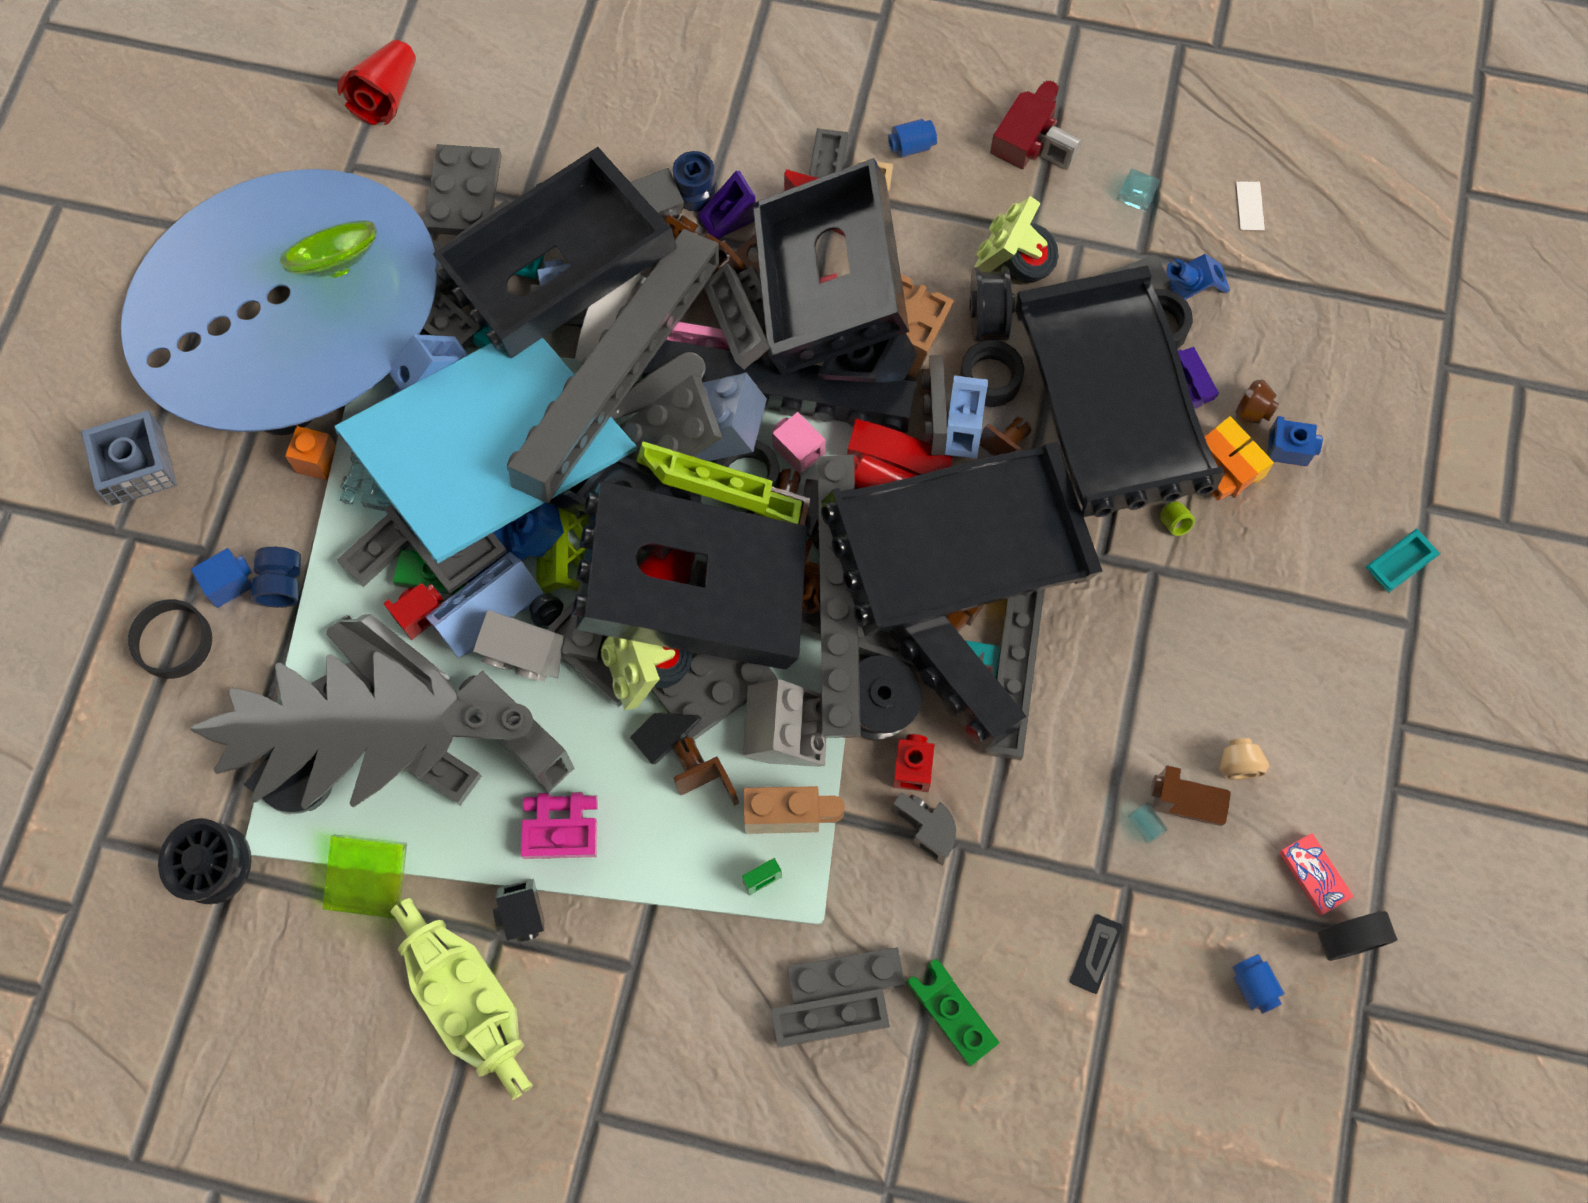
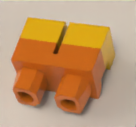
M1231 416L1205 436L1217 466H1222L1224 470V475L1218 489L1211 493L1218 501L1229 495H1232L1234 498L1237 497L1246 487L1252 483L1256 484L1266 477L1274 464L1270 457L1254 441L1248 444L1251 437Z

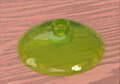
M363 220L328 227L293 244L281 255L280 263L285 271L295 275L308 277L331 275L332 278L341 277L350 271L349 267L358 263L375 242L377 229L374 223Z

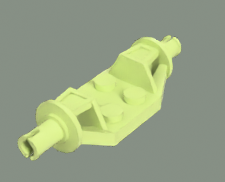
M411 898L401 901L400 903L408 916L398 905H395L390 912L407 935V938L398 947V952L405 958L410 989L449 1051L477 1068L476 1073L479 1077L495 1072L509 1093L511 1100L517 1099L523 1094L515 1084V1080L522 1091L527 1092L533 1086L514 1059L517 1053L524 1047L522 1040H519L517 1008L474 945L445 929L446 924L443 920L426 924ZM437 937H439V938L446 944V946L449 948V950H447V949L439 942V940L437 939ZM499 1026H501L506 1041L508 1043V1045L506 1046L498 1031Z

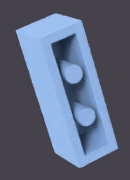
M509 552L425 617L448 648L460 658L464 654L473 652L487 610L512 618L518 612L529 609L532 601L544 592L522 561Z

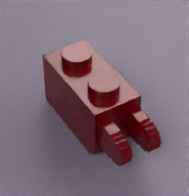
M1046 80L1039 86L1035 94L1027 91L1018 95L993 134L990 154L1020 169H1024L1030 159L1035 160L1043 145L1041 142L1043 137L1057 123V119L1054 118L1056 109L1055 99L1059 90L1057 83Z

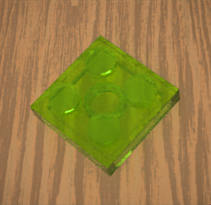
M338 834L332 835L330 837L322 910L395 918L390 911L395 905H398L400 908L407 843Z

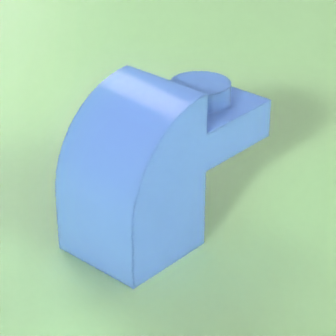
M954 376L947 419L945 455L977 459L988 380Z

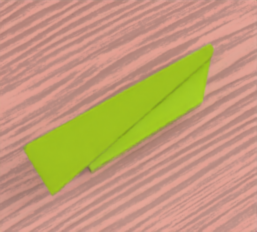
M642 442L636 462L650 468L663 484L733 504L747 511L754 512V514L795 524L799 523L802 501L771 492L773 481Z

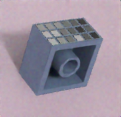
M149 410L81 431L95 491L110 506L177 486L163 428Z

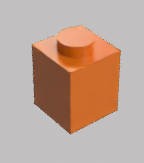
M297 426L285 457L296 473L328 481L336 445L328 433Z

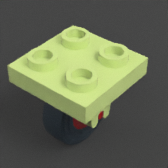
M1029 196L1019 204L1015 202L1006 214L996 216L989 227V230L992 232L989 239H986L977 250L976 256L979 259L974 267H979L981 272H991L1003 263L1004 266H1008L1010 274L1015 279L1028 283L1040 281L1050 275L1056 267L1059 258L1058 246L1053 235L1046 228L1036 223H1031L1040 205L1037 200Z
M611 636L607 637L601 649L602 660L607 667L609 666L613 677L614 694L618 699H621L624 710L638 708L653 687L668 688L679 683L689 671L692 661V652Z

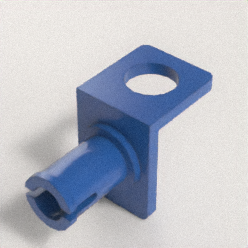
M1206 254L1188 263L1181 259H1174L1175 263L1171 261L1167 266L1166 273L1170 279L1171 290L1178 293L1185 300L1212 285L1225 293L1230 291L1221 263Z

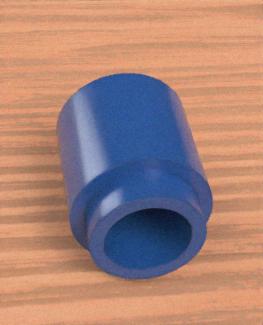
M918 119L893 126L892 134H888V143L891 152L897 153L902 158L930 150L931 146L937 144V134L931 120L924 121L923 119Z
M1259 954L1232 967L1236 974L1233 978L1251 1011L1259 1008L1261 1014H1264L1282 1005L1279 997L1283 996L1285 992L1268 961L1263 962Z

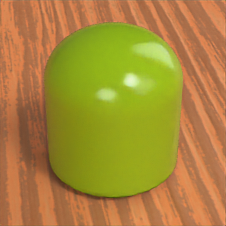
M1178 501L1167 503L1160 512L1162 523L1174 536L1186 534L1195 523L1194 516ZM1182 520L1181 527L1175 528L1177 523Z

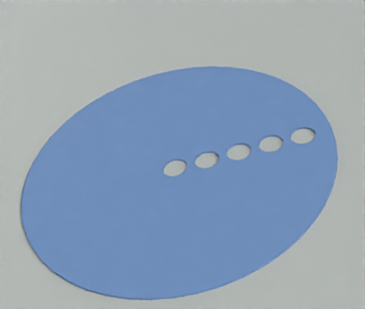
M322 169L292 170L257 177L228 188L200 203L174 223L153 245L134 274L125 298L121 320L122 345L130 371L140 387L158 405L183 420L203 427L235 432L266 431L301 424L324 416L345 406L380 382L391 371V365L413 335H420L429 316L437 285V273L435 272L437 261L433 256L435 249L430 234L416 211L401 196L380 183L352 173ZM286 286L290 289V296L285 302L281 304H271L268 302V293L273 288ZM252 301L260 304L261 310L253 319L242 320L238 317V310L243 304ZM226 317L231 321V326L226 333L219 336H213L208 333V326L214 319ZM188 333L200 335L201 342L194 350L183 352L178 349V342L184 335ZM158 349L169 350L171 357L164 366L152 368L148 365L147 360L152 352Z

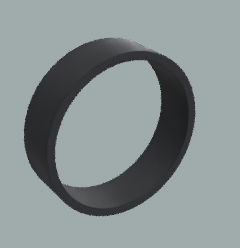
M176 599L161 600L143 609L134 619L128 634V646L134 660L147 672L159 678L175 679L192 673L206 660L212 646V631L206 618L191 604ZM171 610H185L197 615L202 627V637L197 650L187 661L168 669H157L144 663L139 649L140 638L145 627L152 619Z

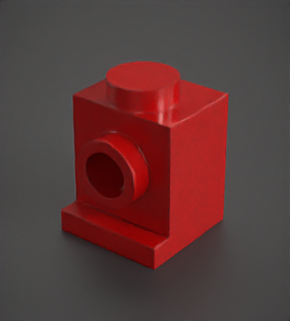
M421 583L417 587L405 590L394 604L389 599L383 604L403 631L413 640L431 626L425 616L437 608L444 599L432 584L425 587Z
M908 734L906 740L899 739L893 788L929 792L935 744L927 743L928 738L926 736ZM909 755L920 756L922 761L918 764H913L909 761L908 757Z

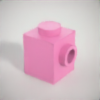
M798 412L790 419L786 417L779 421L772 433L773 448L800 474L814 464L819 456L825 454L826 439Z

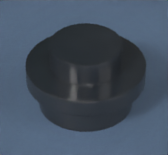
M550 593L542 594L536 597L530 604V618L536 626H549L561 615L564 604L558 597Z

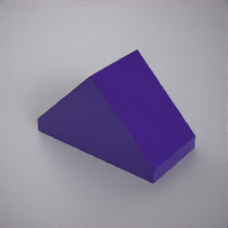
M735 171L698 214L708 233L717 239L755 222L753 203L756 202L755 194L740 171Z

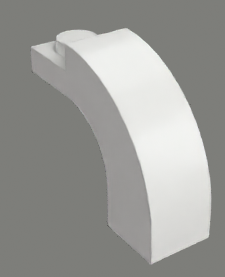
M640 273L589 306L578 341L576 360L583 361L587 353L593 352L598 345L603 331L610 329L616 321L620 308L627 306L633 298L636 287L640 283L643 284L647 279L646 277L641 276Z

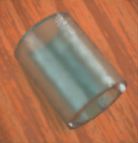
M1149 802L1128 816L1147 844L1168 830Z

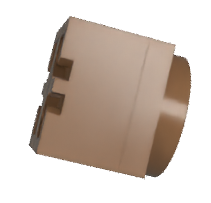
M901 274L910 330L906 334L917 353L907 374L916 378L943 327L954 300L937 291L932 294L926 291L927 286L921 284L918 287L912 284L911 278Z

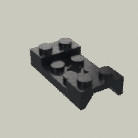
M627 457L618 460L550 500V503L576 515L579 510L584 512L588 493L593 494L600 481L702 503L701 495L663 484L651 469ZM657 545L641 547V549L662 560L672 550L671 548Z

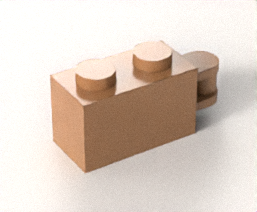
M818 786L744 788L745 833L819 832V823H836L843 818L845 805L838 796H818Z

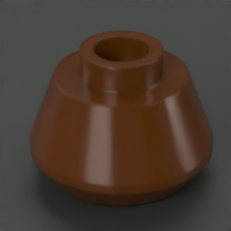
M1254 380L1235 411L1238 420L1260 424L1262 419L1270 421L1279 403L1274 401L1277 394L1265 380Z

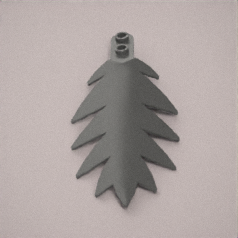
M377 651L373 654L375 698L365 683L335 656L328 654L326 656L327 700L297 672L282 663H277L275 669L282 705L255 692L232 688L229 694L235 711L217 715L192 725L191 730L213 742L228 745L214 768L216 774L241 768L273 750L251 796V800L254 803L276 790L317 753L301 806L307 809L338 782L365 752L350 800V806L356 807L386 786L409 766L423 750V755L415 772L417 778H421L439 762L447 752L453 737L519 740L531 731L533 716L526 706L517 703L460 701L451 683L435 669L430 671L432 694L424 683L401 664ZM475 714L483 715V719L479 723H471L470 718ZM512 716H519L521 718L517 725H509L507 720Z

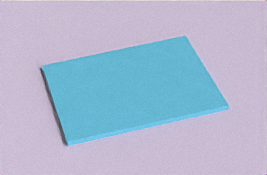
M543 338L513 358H510L503 348L497 351L490 343L334 427L336 433L340 435L430 553L432 559L438 564L545 503L511 487L507 463L510 456L515 451H519L526 442L530 429L533 426H538L548 405L552 401H556L561 395L568 378L574 377L575 374ZM612 417L606 422L553 498L636 451L635 443L631 441Z

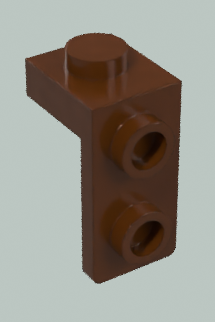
M1168 765L1159 775H1154L1150 790V796L1154 797L1153 811L1218 826L1226 824L1231 796L1229 790L1180 779L1181 768Z

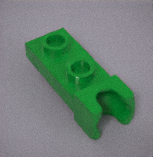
M935 958L928 963V969L933 976L930 986L923 985L916 977L907 979L905 984L968 1067H971L1000 1042L954 981H952L953 978L941 962Z

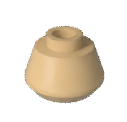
M1241 738L1230 741V746L1224 748L1219 772L1226 779L1230 780L1251 779L1265 775L1270 765L1259 745L1252 744V739Z

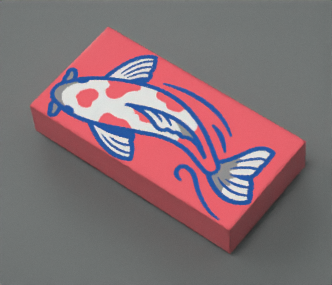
M1313 833L1279 852L1319 916L1324 915L1354 897Z

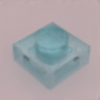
M1131 168L1117 200L1147 212L1161 180Z

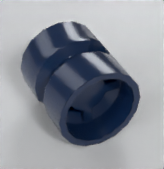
M699 151L685 152L675 160L672 169L673 179L684 201L683 208L688 211H701L717 193L713 161L708 155Z
M277 546L263 547L256 550L253 572L259 576L253 578L251 600L258 605L273 608H286L296 605L299 597V582L295 578L300 575L301 554L293 549Z

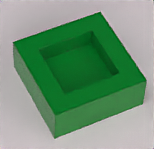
M773 858L742 875V881L749 895H752L782 878V870L776 859Z

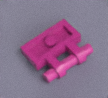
M571 792V796H551L550 793H538V797H524L523 810L537 811V819L522 820L521 857L523 859L597 857L596 818H583V811L597 810L598 796H583V792ZM570 810V819H550L551 811Z

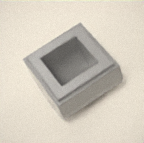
M1052 126L1046 134L1040 157L1068 170L1080 150L1082 139L1056 126Z

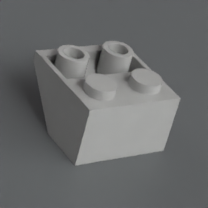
M487 610L473 652L484 655L483 663L512 670L513 666H516V674L545 682L547 676L558 678L564 635Z
M780 679L748 686L743 756L768 764L825 766L827 738L823 737L822 694Z

